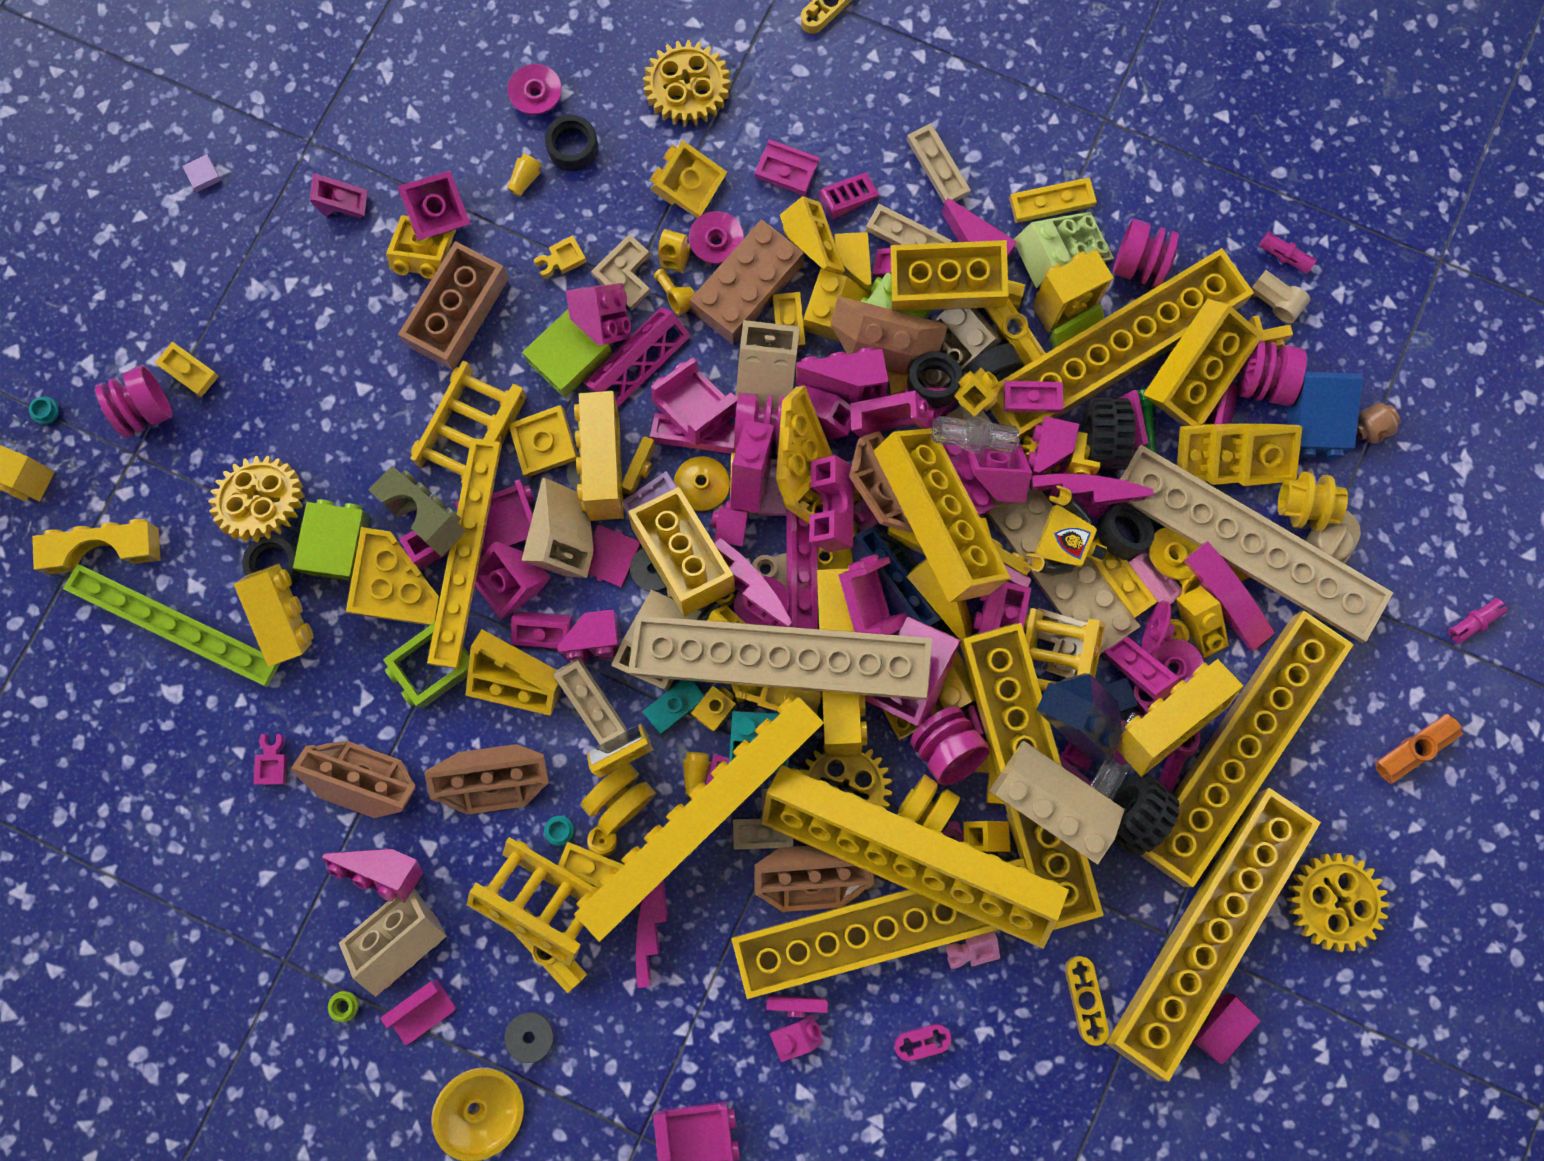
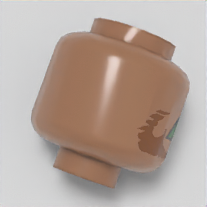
M1380 402L1360 411L1357 437L1360 440L1365 439L1371 444H1378L1395 435L1398 431V425L1401 424L1398 412L1392 405Z

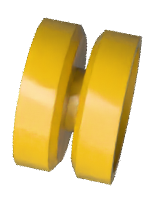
M630 763L602 779L580 804L590 817L597 816L606 810L600 817L597 826L607 837L628 823L657 794L647 782H640L631 788L638 779L639 773Z
M924 774L915 788H912L898 809L899 813L897 815L908 817L921 826L941 832L955 810L960 797L946 789L933 802L932 798L938 789V783Z

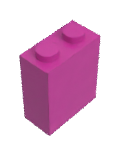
M745 420L732 463L730 508L759 513L771 470L774 425Z

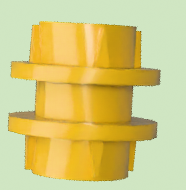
M1302 472L1297 480H1284L1278 497L1279 515L1289 516L1292 527L1302 528L1310 520L1312 530L1323 531L1328 523L1340 524L1347 509L1348 493L1346 488L1335 485V479L1331 475H1322L1318 482L1315 483V477L1312 472Z

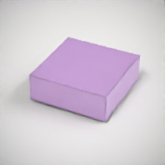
M207 154L182 166L196 192L222 181Z

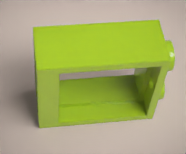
M435 622L383 659L388 666L385 669L386 674L394 683L399 682L404 689L401 694L410 706L415 704V706L421 709L468 677L470 654L464 646L462 648L459 669H454L421 694L417 692L398 665L401 660L432 639Z

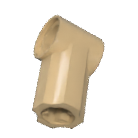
M1267 270L1251 288L1257 297L1273 307L1275 316L1285 323H1293L1310 302V296L1303 289L1297 286L1289 287Z

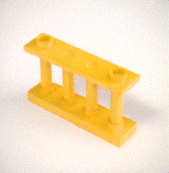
M462 361L460 367H456L450 377L451 383L421 439L417 440L412 446V456L410 458L420 468L423 467L427 459L461 475L462 484L466 465L432 450L439 435L470 448L472 437L445 425L452 411L487 426L488 431L482 440L496 441L502 445L510 431L508 424L515 421L527 398L524 389L515 384H512L509 391L506 390L504 392L471 377L473 370L468 362ZM465 386L499 401L501 407L497 414L490 416L458 401Z
M1031 608L1030 614L1026 615L1023 630L1026 632L1025 637L1032 662L1038 660L1074 667L1075 671H1078L1077 675L1087 673L1095 678L1106 623L1089 618L1087 625H1083V627L1042 620V611ZM1039 631L1079 638L1083 642L1081 654L1078 653L1077 656L1037 649ZM1037 678L1040 690L1044 692L1048 683L1054 682Z
M509 837L503 851V856L508 859L488 886L483 887L477 882L469 892L467 906L570 967L581 945L576 942V937L584 925L575 917L566 932L561 933L552 928L549 923L568 895L580 900L593 888L596 892L600 888L586 883L530 850L529 846L524 842L515 841ZM520 865L533 874L516 899L509 902L500 897L498 892L516 866ZM544 879L557 887L558 890L540 917H534L525 912L523 908Z

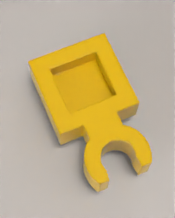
M573 235L549 247L551 255H540L534 259L536 267L543 264L548 265L547 269L540 272L543 279L550 278L558 268L562 274H565L587 262Z

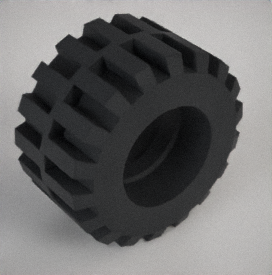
M1091 398L1086 407L1083 433H1088L1086 442L1087 445H1090L1088 460L1100 462L1099 470H1125L1130 464L1135 445V415L1128 398Z
M1148 773L1142 777L1139 774L1129 776L1114 788L1108 796L1111 801L1125 809L1113 842L1133 856L1136 854L1138 856L1143 855L1146 851L1150 852L1157 845L1159 846L1171 833L1180 812V803L1177 797Z

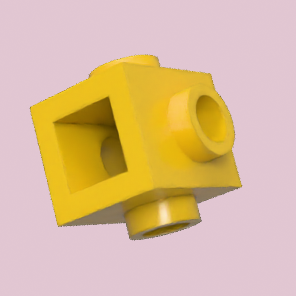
M980 368L974 374L969 371L959 380L958 383L961 386L954 395L964 409L968 410L973 416H976L982 409L988 411L998 401L996 396L1000 386L998 385L997 378L992 373L985 372Z

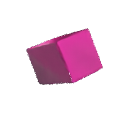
M1227 992L1214 1004L1210 1018L1199 1029L1192 1042L1212 1060L1224 1064L1240 1046L1241 1042L1260 1023V1020L1237 995Z

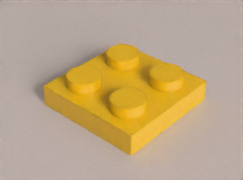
M561 405L508 424L521 470L526 478L576 461V457H578L564 408Z

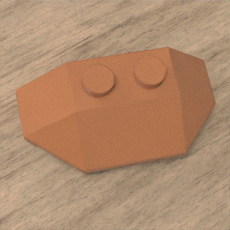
M842 296L837 298L831 320V325L847 354L858 353L860 349L868 347L875 348V350L882 349L886 370L901 374L909 372L912 362L920 355L928 352H940L948 324Z
M880 431L861 437L857 442L849 474L850 479L881 525L914 533L873 452L885 440Z
M349 741L326 743L316 747L315 745L305 746L291 768V772L320 799L373 818L402 812L415 790V784L401 760Z
M518 744L458 752L427 769L424 773L430 799L435 802L440 801L446 806L465 814L525 807L549 783L544 754Z
M812 846L778 848L754 865L755 895L763 898L782 912L840 908L858 897L865 889L868 890L874 886L873 873Z

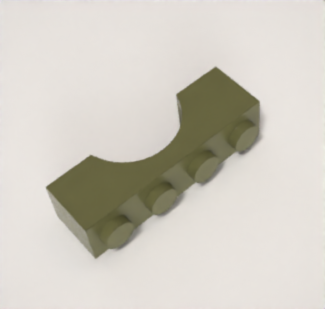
M391 466L368 490L397 517L417 510L416 519L411 529L442 557L466 532L458 524L461 518L449 507L444 511L443 509L446 505L436 495L433 494L429 498L432 493L422 483L418 482L414 485L417 480L407 470L401 473L394 466Z

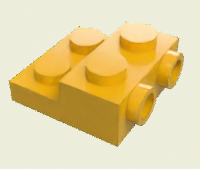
M682 140L676 147L672 144L663 157L667 162L663 169L658 166L651 176L650 181L654 184L650 190L669 204L674 205L676 203L698 218L704 212L727 171Z
M401 215L386 252L389 269L399 275H407L408 272L419 273L424 278L432 279L449 252L456 229L418 241L409 217Z

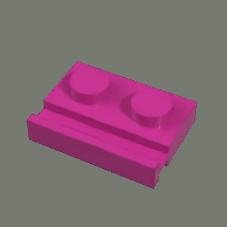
M769 139L754 177L805 196L815 169L819 164V157Z

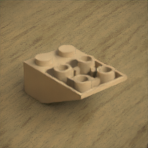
M976 308L945 309L934 320L948 324L940 352L954 358L960 365L962 374L966 372V366L973 359L994 348L1003 340ZM937 369L925 370L918 376L927 388H945L951 383L950 377Z
M743 320L736 385L737 398L739 393L758 394L759 407H765L768 396L773 395V408L779 407L780 396H787L793 390L800 327Z
M542 478L521 561L564 577L587 578L594 551L591 521L587 511L582 512L581 501H578L577 491L547 478Z
M651 590L637 616L697 620L701 611L697 610L683 617L674 599ZM636 617L627 631L611 665L629 674L628 669ZM634 676L665 691H669L674 680Z

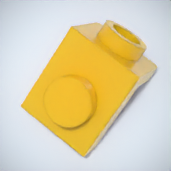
M1259 315L1252 316L1248 321L1263 334L1261 340L1264 341L1265 345L1268 342L1276 344L1277 349H1280L1293 336L1291 325L1263 330Z

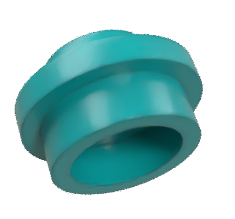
M38 397L30 403L29 413L35 422L46 425L52 423L58 417L59 406L56 401L49 397Z
M555 816L546 823L544 834L551 844L557 846L565 845L574 835V826L568 818Z

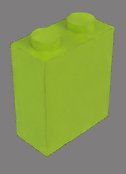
M567 309L522 354L526 362L565 399L612 352L609 344H596L571 321L569 310Z
M318 499L317 503L306 502L293 569L305 575L351 581L361 527L368 528L370 516L362 510V506L346 503L345 507L334 506V502Z

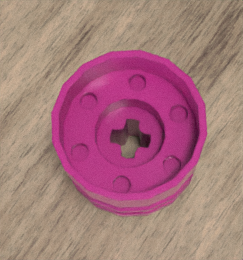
M1133 218L1122 240L1112 274L1131 280L1137 269L1142 270L1140 283L1146 284L1150 275L1153 274L1151 287L1156 288L1162 284L1172 268L1177 254L1179 232L1170 231L1164 242L1166 228L1160 227L1154 238L1149 237L1151 224Z
M1260 340L1240 369V397L1250 399L1253 395L1254 400L1261 401L1268 391L1269 403L1291 406L1300 392L1307 363L1305 349L1283 345L1277 354L1275 343L1268 342L1265 345L1264 341Z
M139 365L123 373L125 386L116 377L109 379L108 384L104 382L95 386L96 396L104 415L114 429L125 439L135 435V431L139 433L145 430L143 417L152 426L172 418L171 406L163 389L154 375L144 365Z
M738 394L734 435L735 452L744 422L749 420L774 425L773 442H776V455H778L782 400L786 396H780L779 407L773 408V395L768 396L765 407H759L758 394Z
M948 707L929 717L917 728L910 740L913 749L919 753L922 761L928 762L929 771L937 782L943 786L952 785L971 775L984 763L990 753V746L978 731L972 730L971 721L965 717V713L959 707Z

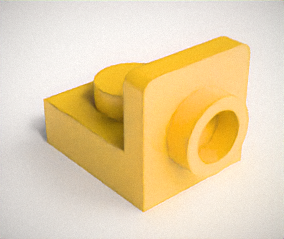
M1077 433L1074 452L1067 459L1065 474L1096 475L1099 471L1100 462L1088 460L1090 445L1086 444L1088 433Z

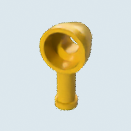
M661 268L654 273V278L656 281H659L667 293L668 302L677 316H681L691 309L690 299L695 292L690 286L675 287L668 277L667 271Z

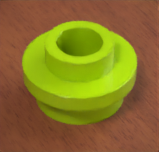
M348 991L334 994L328 1003V1013L337 1022L350 1021L356 1016L359 1009L357 997ZM342 1001H346L349 1005L346 1012L340 1009Z

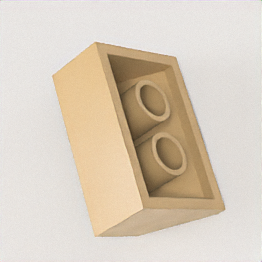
M413 889L405 903L396 899L386 902L340 941L339 945L352 978L376 997L405 971L413 967L432 948L436 947L446 937V934L438 918Z

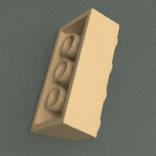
M1025 741L1021 742L989 790L1096 864H1099L1115 840L1125 810Z

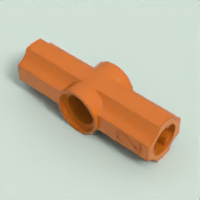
M1449 714L1442 715L1415 735L1405 738L1399 746L1375 761L1374 764L1377 772L1389 784L1394 783L1424 761L1433 759L1437 752L1462 736L1461 725ZM1416 742L1422 746L1421 755L1415 751Z

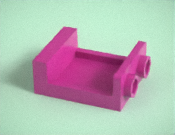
M694 357L687 362L678 364L674 371L665 377L657 379L651 387L652 403L695 446L736 417L738 398L732 393L725 396L698 370V361Z
M916 391L850 403L851 431L860 438L880 431L882 434V431L916 424L921 429L934 428L936 431V426L939 425L937 411Z
M520 479L514 481L515 486L492 493L480 559L495 542L512 548L526 543L534 513L530 502L535 500L530 486H524ZM458 500V501H455V505H456V508H457V509H458L459 500Z
M878 554L864 557L861 561L849 564V570L839 574L854 632L891 635L901 629L907 619L906 613L890 616L877 569L889 564V557L879 559Z
M728 1101L655 1111L653 1119L658 1161L740 1160L738 1141H732L731 1129L736 1128L734 1109L729 1110Z

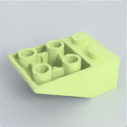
M1091 212L1031 222L1014 239L1017 241L1016 248L1036 288L1041 287L1046 272L1057 264L1064 266L1070 263V260L1080 252L1086 251V253L1097 249L1104 263L1114 259Z

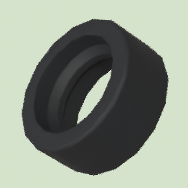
M564 115L555 119L545 133V145L551 161L564 170L578 171L586 168L594 161L598 153L597 136L592 124L578 115ZM579 131L586 135L587 146L578 154L564 155L557 150L556 141L563 133Z
M1007 343L982 353L966 366L965 371L966 373L971 371L974 374L982 368L985 372L992 373L999 382L1021 368L1022 361L1011 343Z
M942 352L922 354L912 362L907 379L908 392L916 391L932 408L948 406L956 399L954 395L961 386L958 382L962 378V369L958 362L950 355ZM937 369L950 377L951 385L943 391H931L925 389L919 383L918 376L925 370Z
M1119 503L1111 507L1099 518L1097 522V535L1100 543L1107 547V551L1110 554L1123 560H1130L1151 546L1154 540V528L1147 515L1129 503ZM1115 519L1129 526L1134 533L1136 544L1128 541L1120 534L1116 527Z
M271 535L269 540L264 536L260 537L259 542L253 541L250 543L242 559L245 576L257 572L258 558L267 549L275 547L285 551L288 556L289 562L286 570L290 575L292 585L297 581L301 573L293 569L297 550L294 545L282 537Z

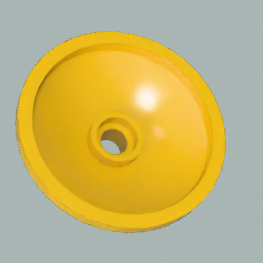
M475 1068L456 1076L440 1092L433 1107L431 1124L437 1143L446 1154L461 1161H481L498 1154L513 1140L520 1128L524 1113L522 1094L516 1083L507 1074L497 1069ZM472 1103H477L475 1109L468 1111V1107Z

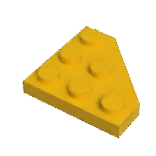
M805 386L795 387L782 400L776 481L786 505L796 504L811 488V461L833 456Z
M361 527L346 613L432 625L436 620L439 604L437 593L390 531Z

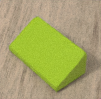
M1097 303L1054 329L1049 338L1053 348L1058 347L1103 320L1102 305Z

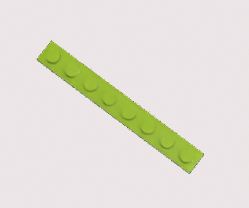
M76 564L63 587L64 590L263 686H269L280 663L268 667L261 651L82 565Z

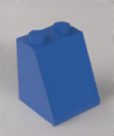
M1305 372L1303 383L1295 402L1291 406H1287V425L1302 426L1299 458L1327 455L1328 459H1340L1355 448L1363 373Z

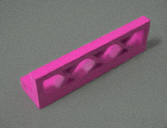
M660 307L583 384L591 392H604L612 384H620L619 395L615 398L617 407H619L691 335L672 311ZM674 325L680 335L673 342H666V331ZM651 346H659L658 357L654 361H646L647 350ZM631 365H639L638 376L634 380H626L627 369Z

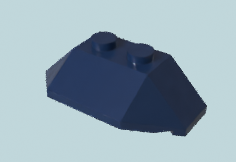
M875 526L856 534L853 537L854 563L861 561L864 557L878 554L879 559L886 557L890 559L889 564L877 569L890 616L906 613L907 617H911L928 626L938 622L941 617L907 578V575L917 564L903 544L891 536L880 532V529Z
M1084 673L1066 678L1060 682L1048 683L1036 711L1095 765L1100 766L1108 761L1115 747L1119 744L1122 733L1119 702L1091 674Z

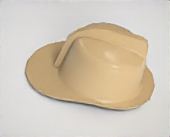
M1346 511L1340 524L1328 523L1323 531L1311 530L1306 542L1345 564L1359 541L1361 535L1360 525L1356 517L1349 511Z

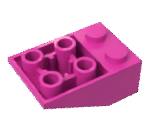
M868 347L852 354L836 352L827 358L806 357L801 362H796L797 386L802 384L837 395L851 403L885 397L888 377L883 350H875V348Z
M907 617L897 636L932 638L933 640L928 699L915 700L867 695L865 701L918 726L931 717L961 640L911 617Z

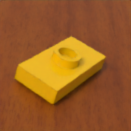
M646 436L642 438L621 484L624 494L630 496L635 493L642 477L645 479L648 477L652 467L650 459L656 448L653 439Z

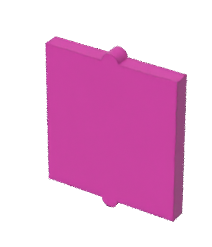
M598 525L592 537L594 551L588 575L596 577L598 582L606 581L622 588L630 570L631 561L638 552L641 543L623 535L620 530L615 532Z

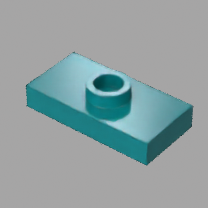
M681 680L642 712L660 735H662L692 711L703 699L704 695L693 681Z

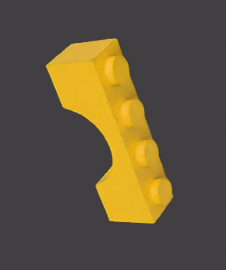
M133 519L129 521V524L124 525L108 522L101 524L100 528L92 529L88 526H76L72 528V531L68 532L46 530L44 535L32 536L34 570L46 575L72 572L76 564H79L87 552L100 546H112L117 551L120 559L131 564L160 561L159 528L149 523L146 519Z

